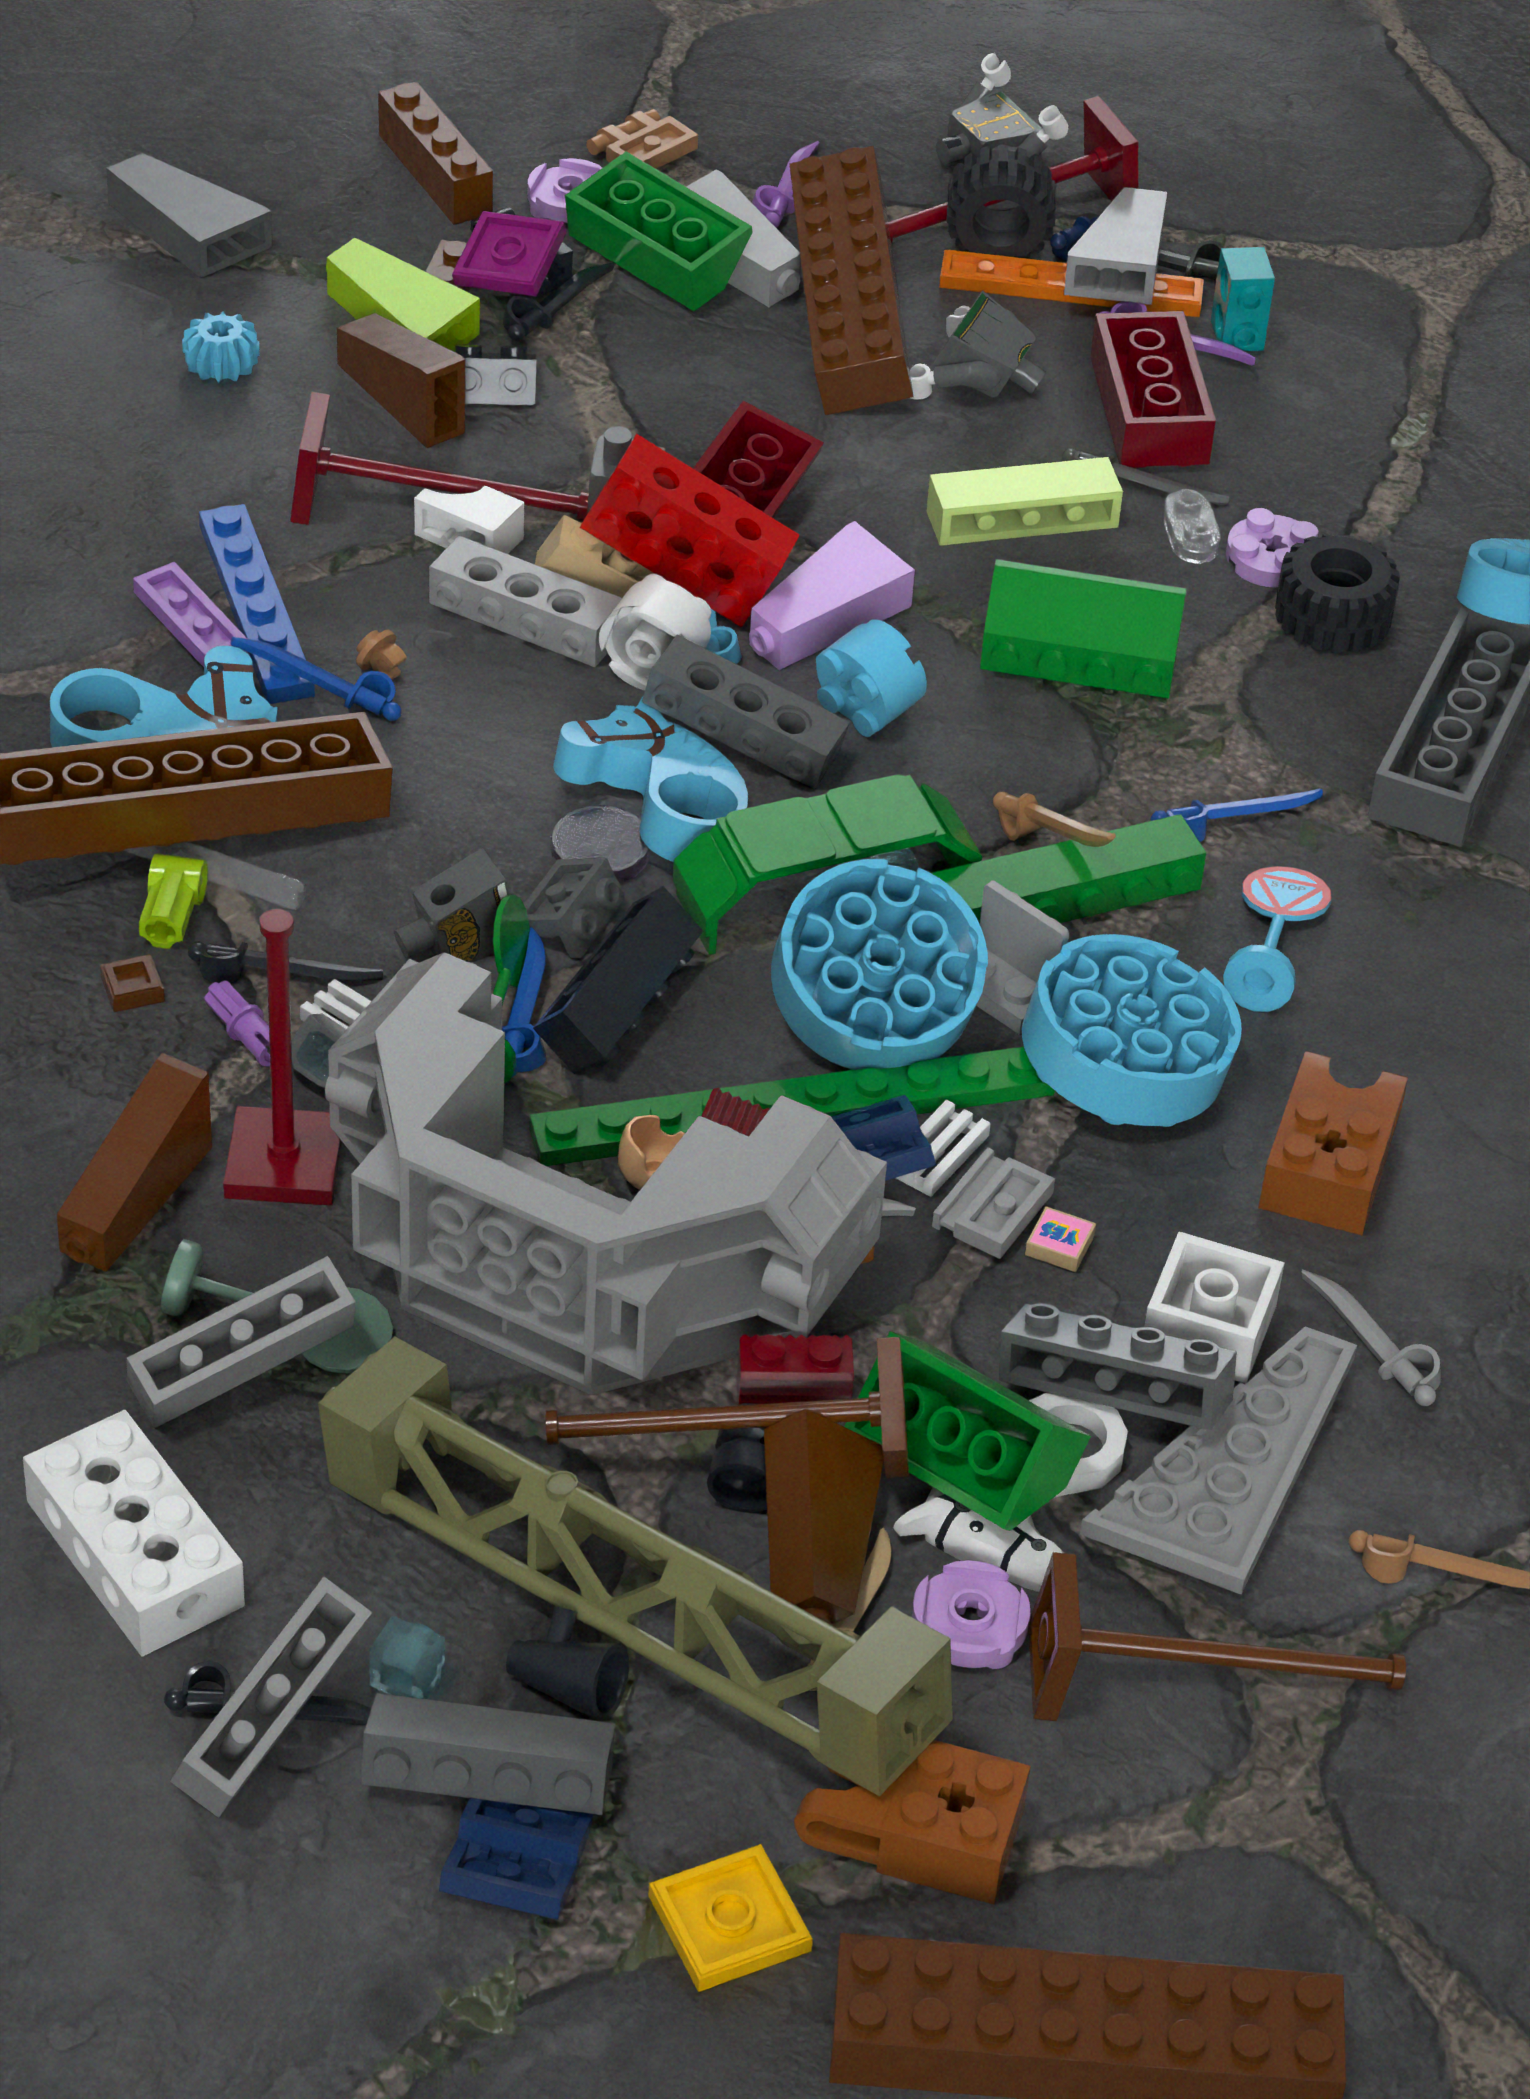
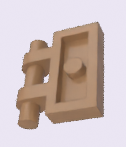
M651 109L644 113L641 111L634 112L625 118L624 123L617 126L607 125L599 129L596 136L588 139L586 144L588 151L592 155H597L603 151L606 152V161L609 163L626 151L657 169L698 149V134L671 116L660 119L659 113L655 109Z

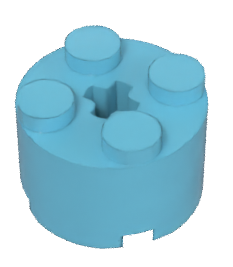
M871 619L866 624L862 623L853 628L816 657L817 676L821 688L817 691V697L824 709L832 713L840 712L852 720L854 727L861 735L870 737L925 695L927 688L926 674L920 660L913 664L905 652L911 647L905 637L891 625L881 620Z

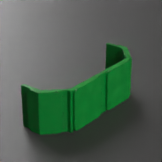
M892 775L829 790L827 794L810 798L794 797L732 811L725 817L717 818L716 825L711 830L697 836L674 859L673 881L677 889L676 895L681 905L703 930L699 938L708 955L716 954L718 920L758 882L931 842H936L951 868L982 861V855L947 797L924 783H921V787L915 784L911 775Z

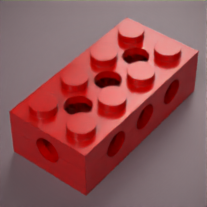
M638 434L635 435L580 525L581 529L644 568L662 576L666 581L681 586L694 597L703 599L712 610L740 627L744 625L751 615L752 607L761 600L782 569L799 537V534Z

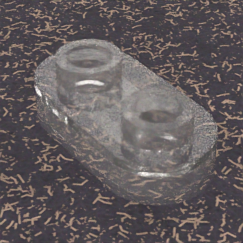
M1183 489L1170 494L1165 500L1163 521L1174 553L1180 559L1191 563H1206L1213 560L1218 555L1221 534L1210 502L1199 492L1191 489Z

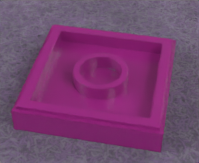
M483 211L452 273L455 285L537 296L567 233L564 222Z

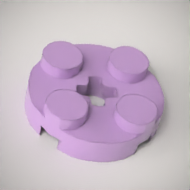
M574 158L559 159V167L547 169V163L536 167L528 178L527 198L530 203L531 215L535 218L568 223L565 195L602 169V167L587 160Z
M1255 508L1248 512L1247 519L1239 521L1230 530L1227 540L1226 558L1228 562L1231 558L1236 564L1235 572L1241 578L1260 586L1276 588L1279 585L1282 562L1286 552H1290L1294 544L1304 543L1305 538L1318 537V529L1310 522L1297 521L1289 517L1274 515L1271 511L1264 508ZM1267 549H1273L1275 552L1267 551Z
M955 1561L944 1565L941 1574L934 1576L929 1581L927 1576L920 1582L914 1595L912 1618L951 1638L952 1665L967 1668L989 1667L1001 1669L1012 1662L1013 1654L1023 1645L1026 1639L1030 1620V1602L1023 1588L1021 1587L1020 1593L1014 1585L1008 1582L1009 1574L1001 1568L980 1561ZM966 1607H972L977 1609V1615L982 1619L967 1620L959 1615L965 1613Z

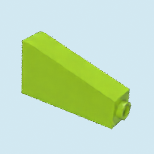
M353 238L327 257V294L356 320L376 313L454 352L455 345L468 344L480 335L479 297L357 238Z

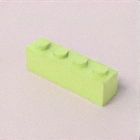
M1109 457L930 474L926 511L940 546L1118 528L1123 490Z

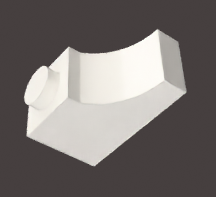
M484 486L479 491L466 494H445L425 488L414 498L415 535L444 548H447L459 535L508 554L524 539V502L490 487Z

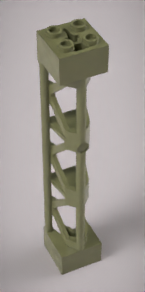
M394 1336L376 1353L370 1354L359 1368L338 1386L332 1387L323 1399L318 1402L330 1484L383 1514L392 1513L550 1604L578 1612L576 1617L578 1620L809 1750L818 1762L874 1794L881 1796L953 1720L951 1638L892 1606L862 1636L850 1630L838 1629L759 1586L750 1575L697 1546L683 1544L610 1504L601 1493L579 1482L572 1472L559 1471L550 1465L536 1463L467 1425L457 1414L452 1412L447 1364ZM425 1439L430 1441L437 1454L444 1457L449 1453L485 1473L494 1484L514 1494V1497L473 1516H468L462 1510L424 1450L423 1443ZM412 1467L436 1505L438 1515L396 1491L398 1468L406 1471ZM528 1515L527 1565L488 1543L490 1531ZM593 1533L627 1552L636 1563L662 1577L660 1580L620 1596L612 1597L607 1593L578 1546ZM563 1561L578 1584L581 1595L547 1576ZM676 1597L674 1648L632 1625L634 1613ZM737 1615H740L773 1633L782 1644L814 1661V1664L768 1681H761L754 1673L726 1626ZM709 1643H711L728 1670L730 1680L694 1660ZM817 1688L819 1730L784 1711L785 1699Z

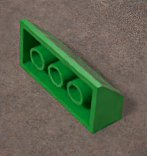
M626 151L565 195L569 236L694 312L725 289L753 233L752 226Z
M996 559L984 628L980 669L1169 699L1177 658L1186 588Z
M889 1331L886 1338L900 1337L910 1474L999 1527L1009 1531L1067 1488L1091 1438L1090 1435L934 1346ZM878 1356L858 1398H869V1392L879 1391ZM870 1421L846 1422L844 1427L882 1445L881 1426L871 1427Z

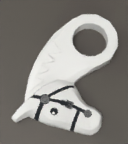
M1049 1392L1029 1400L1069 1424L1080 1425L1091 1430L1101 1440L1103 1445L1099 1452L1090 1457L1080 1459L1067 1488L1055 1497L1102 1488L1121 1471L1128 1431L1117 1409ZM934 1487L925 1503L909 1510L895 1522L893 1527L900 1537L925 1534V1539L928 1543L958 1560L980 1561L995 1565L1009 1574L1008 1581L1037 1592L1040 1591L1052 1553H1064L1054 1542L1040 1535L1034 1527L1031 1515L1011 1531L1005 1530Z

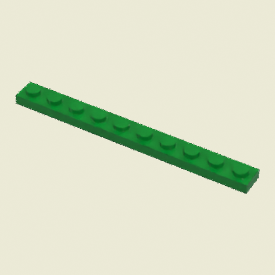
M1024 1047L929 1059L895 1068H864L720 1088L722 1093L729 1091L732 1097L740 1096L743 1101L750 1100L752 1106L760 1104L762 1110L766 1108L771 1109L782 1095L831 1117L902 1095L907 1096L916 1110V1114L935 1112L946 1100L954 1103L955 1109L1053 1096L1055 1093L1053 1088L1037 1076L1036 1070L1032 1066ZM713 1089L530 1114L529 1130L538 1161L542 1165L552 1166L616 1157L619 1154V1144L625 1126L637 1116H658L660 1118L661 1130L668 1135H674L680 1131L686 1133L698 1116H702Z

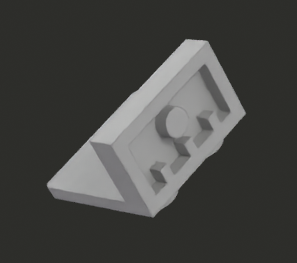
M992 880L984 886L980 926L986 941L988 965L986 967L983 992L976 1006L1020 1035L1022 1033L1023 1019L1042 966L1046 960L1050 961L1061 952L1062 946L1068 943L1069 931L1057 920L1050 918L1021 899L1016 893L1009 891Z

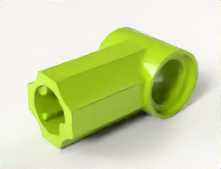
M154 854L148 875V896L139 920V936L150 941L153 947L170 949L176 942L183 941L194 905L200 906L205 897L208 880V863L206 860Z

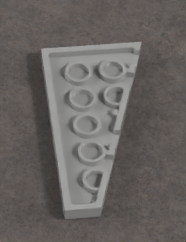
M1305 1326L1264 1362L1263 1369L1245 1385L1240 1382L1234 1388L1233 1401L1212 1430L1196 1426L1188 1427L1153 1458L1152 1466L1132 1482L1128 1479L1115 1491L1113 1500L1100 1511L1094 1509L1083 1518L1080 1535L1242 1594L1355 1358L1357 1345Z

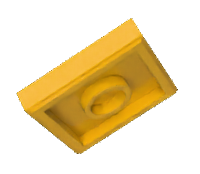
M761 1844L649 1883L648 1896L698 1992L812 1952L813 1938Z

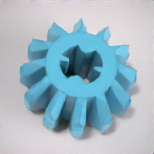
M223 311L220 315L213 316L205 313L203 319L191 320L190 328L184 330L182 349L183 353H185L188 371L198 373L201 380L216 378L217 382L220 383L222 379L229 378L237 381L239 375L251 374L253 365L258 363L260 344L257 341L254 323L243 321L241 314L226 316Z

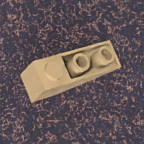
M563 515L541 545L535 560V565L621 598L624 597L634 584L642 581L647 575L654 574L581 529L580 525L582 523L566 515Z

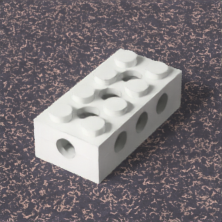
M122 1410L23 1457L28 1504L141 1657L245 1606L243 1562L126 1410Z

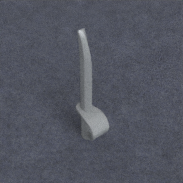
M1302 1269V1279L1317 1290L1333 1306L1381 1362L1382 1365L1378 1370L1379 1376L1383 1380L1395 1377L1411 1396H1414L1419 1405H1431L1436 1398L1435 1390L1441 1383L1440 1359L1437 1352L1423 1344H1413L1400 1351L1346 1289L1326 1277ZM1417 1368L1427 1369L1431 1373L1424 1378Z

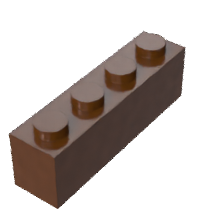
M417 82L399 84L394 88L379 91V136L453 225L479 218L483 211L493 212V170Z

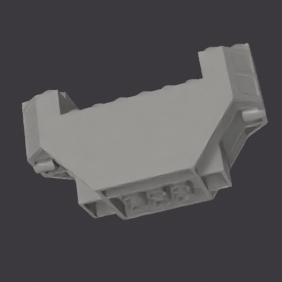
M445 952L420 963L409 959L328 1050L329 1077L325 1086V1098L329 1101L330 1127L360 1163L351 1174L353 1251L393 1268L400 1309L590 1395L738 1357L739 1339L744 1334L750 1338L755 1334L759 1336L767 1334L777 1336L780 1334L784 1338L789 1334L795 1338L802 1334L807 1337L880 1237L887 1162L867 1152L855 1149L831 1116L782 1095L749 1137L728 1126L720 1125L702 1116H698L631 1202L590 1186L578 1178L567 1176L542 1165L530 1157H524L503 1148L505 1032L502 1031V998L491 994L490 971Z

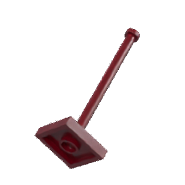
M1099 96L1084 100V156L1049 167L1052 172V180H1055L1056 184L1088 173L1107 197L1113 201L1124 187L1139 189L1138 140ZM993 200L985 203L983 206L988 207L1006 200ZM947 202L889 221L891 244L893 238L947 221Z
M311 392L299 448L290 522L309 525L319 475L326 476L327 471L457 494L476 492L487 486L523 501L526 506L577 514L576 519L584 520L587 515L589 496L587 492L581 491L580 496L331 453V447L324 446L330 395Z
M271 909L261 915L259 922L260 932L266 938L272 1108L236 1107L223 1182L224 1199L332 1206L342 1141L330 1127V1112L294 1110L288 937L294 931V919L286 910Z

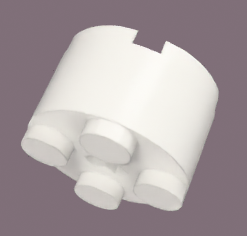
M650 574L627 591L603 623L599 632V645L601 651L606 648L612 659L609 666L618 677L636 688L645 690L652 667L676 635L703 648L707 647L711 636L709 619L712 612L710 606L703 599L694 597L686 589L666 581L660 575Z

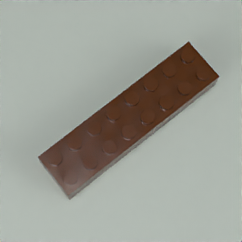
M874 145L864 148H849L840 153L821 157L811 156L798 162L789 163L814 371L825 415L914 397L884 190Z
M365 712L0 753V865H18L25 861L50 858L67 859L82 854L116 853L132 848L164 847L181 842L205 839L220 840L230 836L254 833L269 834L279 830L303 827L317 828L328 824L360 823L370 819L385 818L390 816L393 767Z
M840 1933L835 1977L829 2083L1017 2099H1343L1346 2087L1344 1976L1342 1974Z

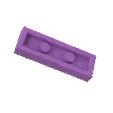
M175 562L133 578L136 596L203 667L205 655L210 649L217 646H231L232 636L247 639Z

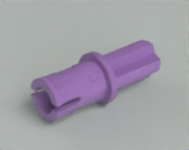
M222 981L219 984L217 982L212 983L208 987L210 991L204 997L205 1002L224 1022L227 1035L233 1040L241 1041L256 1057L260 1065L270 1066V1054L266 1046H269V1025L263 1019L264 1014L261 1008L257 1005L249 1004L228 981Z

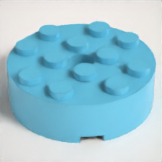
M863 859L840 864L826 870L809 882L798 894L788 911L780 931L771 963L772 988L780 1012L797 1037L809 1048L825 1059L852 1070L895 1068L940 1057L953 1046L963 1033L983 992L986 967L988 965V952L985 937L976 916L969 905L951 886L919 867L917 872L906 868L887 865L888 860Z
M1092 935L1068 942L1062 946L1061 952L1050 961H1045L1023 1019L1022 1040L1026 1054L1035 1068L1037 1076L1071 1103L1100 1116L1105 1122L1113 1125L1126 1123L1142 1126L1170 1127L1199 1115L1216 1100L1241 1039L1242 1028L1239 1011L1224 985L1205 967L1200 972H1197L1187 964L1176 959L1178 950L1152 940L1129 935Z

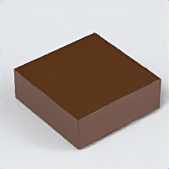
M151 954L100 964L101 979L113 1012L165 1002L164 987Z

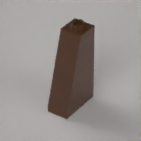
M376 313L337 327V364L426 448L465 433V359L460 354Z
M164 1053L156 1059L57 1213L60 1252L68 1255L74 1261L87 1263L107 1272L211 1150L209 1072Z
M804 1409L764 1429L770 1592L832 1625L855 1614L883 1468V1448L881 1444L817 1413Z

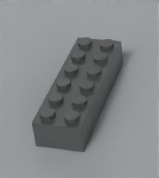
M1462 604L1376 772L1367 818L1462 847L1530 706V625L1494 619L1477 613Z

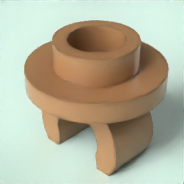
M390 629L380 633L378 630H374L367 634L358 644L356 650L359 654L356 664L362 670L372 667L373 671L385 673L393 680L401 674V670L397 666L404 662L407 656L395 644L397 636Z

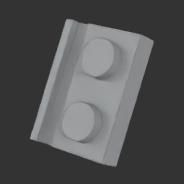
M987 1147L935 1209L932 1227L940 1230L944 1226L954 1231L953 1237L1000 1259L1052 1196L1055 1178L1010 1157L1005 1161L994 1156V1150Z

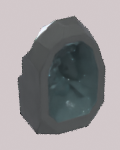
M323 1013L310 1014L292 1039V1067L318 1086L325 1087L329 1077L328 1050L347 1029Z

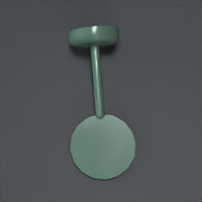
M183 1239L171 1263L160 1308L161 1312L169 1315H182L188 1309L196 1290L234 1302H238L253 1293L200 1277L204 1261L203 1247L196 1242ZM350 1287L347 1288L356 1302L353 1327L302 1353L310 1363L329 1372L353 1373L370 1354L376 1353L392 1338L393 1325L388 1310L376 1297L360 1289Z

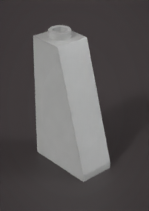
M716 169L686 186L752 226L753 233L728 281L730 285L767 307H771L799 290L800 252L722 172Z
M1124 187L1068 252L1064 295L1152 305L1163 234L1167 192Z

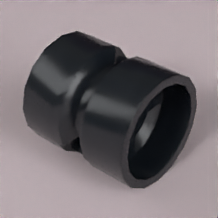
M743 1403L740 1405H752V1403ZM767 1427L718 1430L715 1444L716 1450L710 1465L707 1487L713 1498L729 1509L740 1512L767 1510L764 1429Z

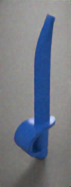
M232 636L231 646L266 659L345 699L344 707L348 709L353 704H356L378 716L382 713L389 721H395L401 716L400 706L393 702L396 692L395 685L392 679L385 673L379 671L365 672L354 685L280 647L261 641Z
M1319 788L1295 794L1204 805L1199 800H1192L1190 807L1168 809L1167 812L1162 810L1154 812L1151 816V821L1181 814L1198 841L1202 842L1206 837L1207 819L1299 807L1322 798L1323 789Z
M532 927L529 932L525 962L507 1026H502V1031L505 1032V1039L509 1041L516 1053V1068L511 1078L517 1072L537 1069L546 1061V1052L542 1039L533 1029L534 1026L530 1024L544 973L546 958L543 942ZM524 1047L530 1048L529 1050L523 1053Z

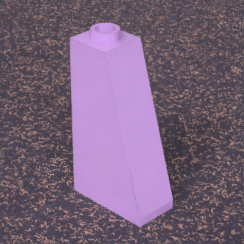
M856 521L851 522L752 607L749 645L759 656H763L774 667L781 670L829 647L862 623L866 624L871 619L883 621L912 606L915 570Z

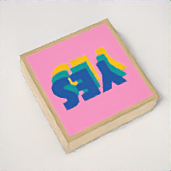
M1045 1207L1027 1241L1025 1255L1076 1272L1095 1236L1096 1223Z

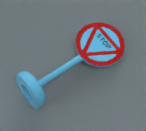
M1274 866L1261 868L1248 874L1242 882V898L1247 905L1258 913L1271 917L1272 921L1264 945H1250L1234 953L1229 958L1223 979L1224 987L1230 993L1233 1000L1241 1007L1254 1012H1270L1281 1008L1290 1000L1295 988V969L1289 958L1276 949L1285 920L1303 921L1314 919L1324 914L1331 905V889L1324 880L1310 872L1293 867Z

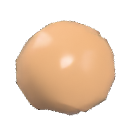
M656 1115L634 1117L625 1126L619 1144L618 1167L625 1180L641 1190L685 1133L682 1131L674 1135L664 1133L660 1127V1118Z

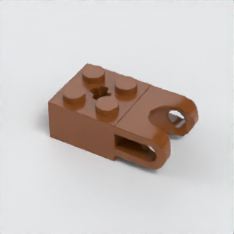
M1305 1051L1266 1164L1258 1208L1363 1236L1403 1106L1408 1077L1382 1071L1381 1076L1374 1085L1363 1089L1348 1088L1337 1083L1330 1075L1329 1062L1331 1057Z
M933 1740L881 1796L874 1794L827 1767L831 1773L857 1786L848 1790L816 1788L807 1793L801 1801L794 1819V1825L798 1836L806 1844L817 1849L877 1865L876 1873L994 1905L1024 1812L1031 1766Z

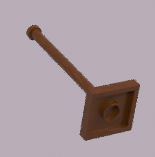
M900 1337L877 1338L879 1391L869 1392V1398L560 1416L558 1410H546L547 1444L558 1445L562 1438L769 1427L797 1412L808 1409L835 1423L870 1421L871 1427L881 1426L886 1478L909 1477Z
M1052 1553L1028 1626L1033 1719L1057 1721L1081 1651L1385 1682L1388 1689L1396 1690L1402 1689L1406 1676V1660L1403 1654L1390 1653L1388 1658L1384 1659L1082 1628L1080 1622L1076 1554Z

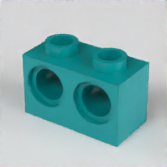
M1265 247L1221 248L1211 323L1218 341L1228 343L1243 351H1264L1275 282Z

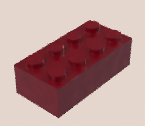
M1184 311L1096 314L1090 358L1119 464L1134 468L1176 465L1187 467L1210 464L1216 419Z

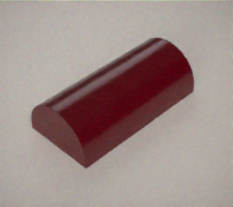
M742 401L693 469L774 518L821 452L824 442Z

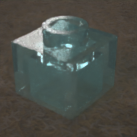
M391 1616L369 1649L370 1686L391 1695L428 1700L445 1674V1637L436 1634L432 1629L422 1624H412Z

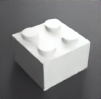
M1178 1232L1147 1307L1144 1327L1156 1328L1167 1336L1189 1341L1193 1339L1210 1340L1220 1348L1237 1351L1234 1380L1247 1383L1276 1309L1285 1262Z

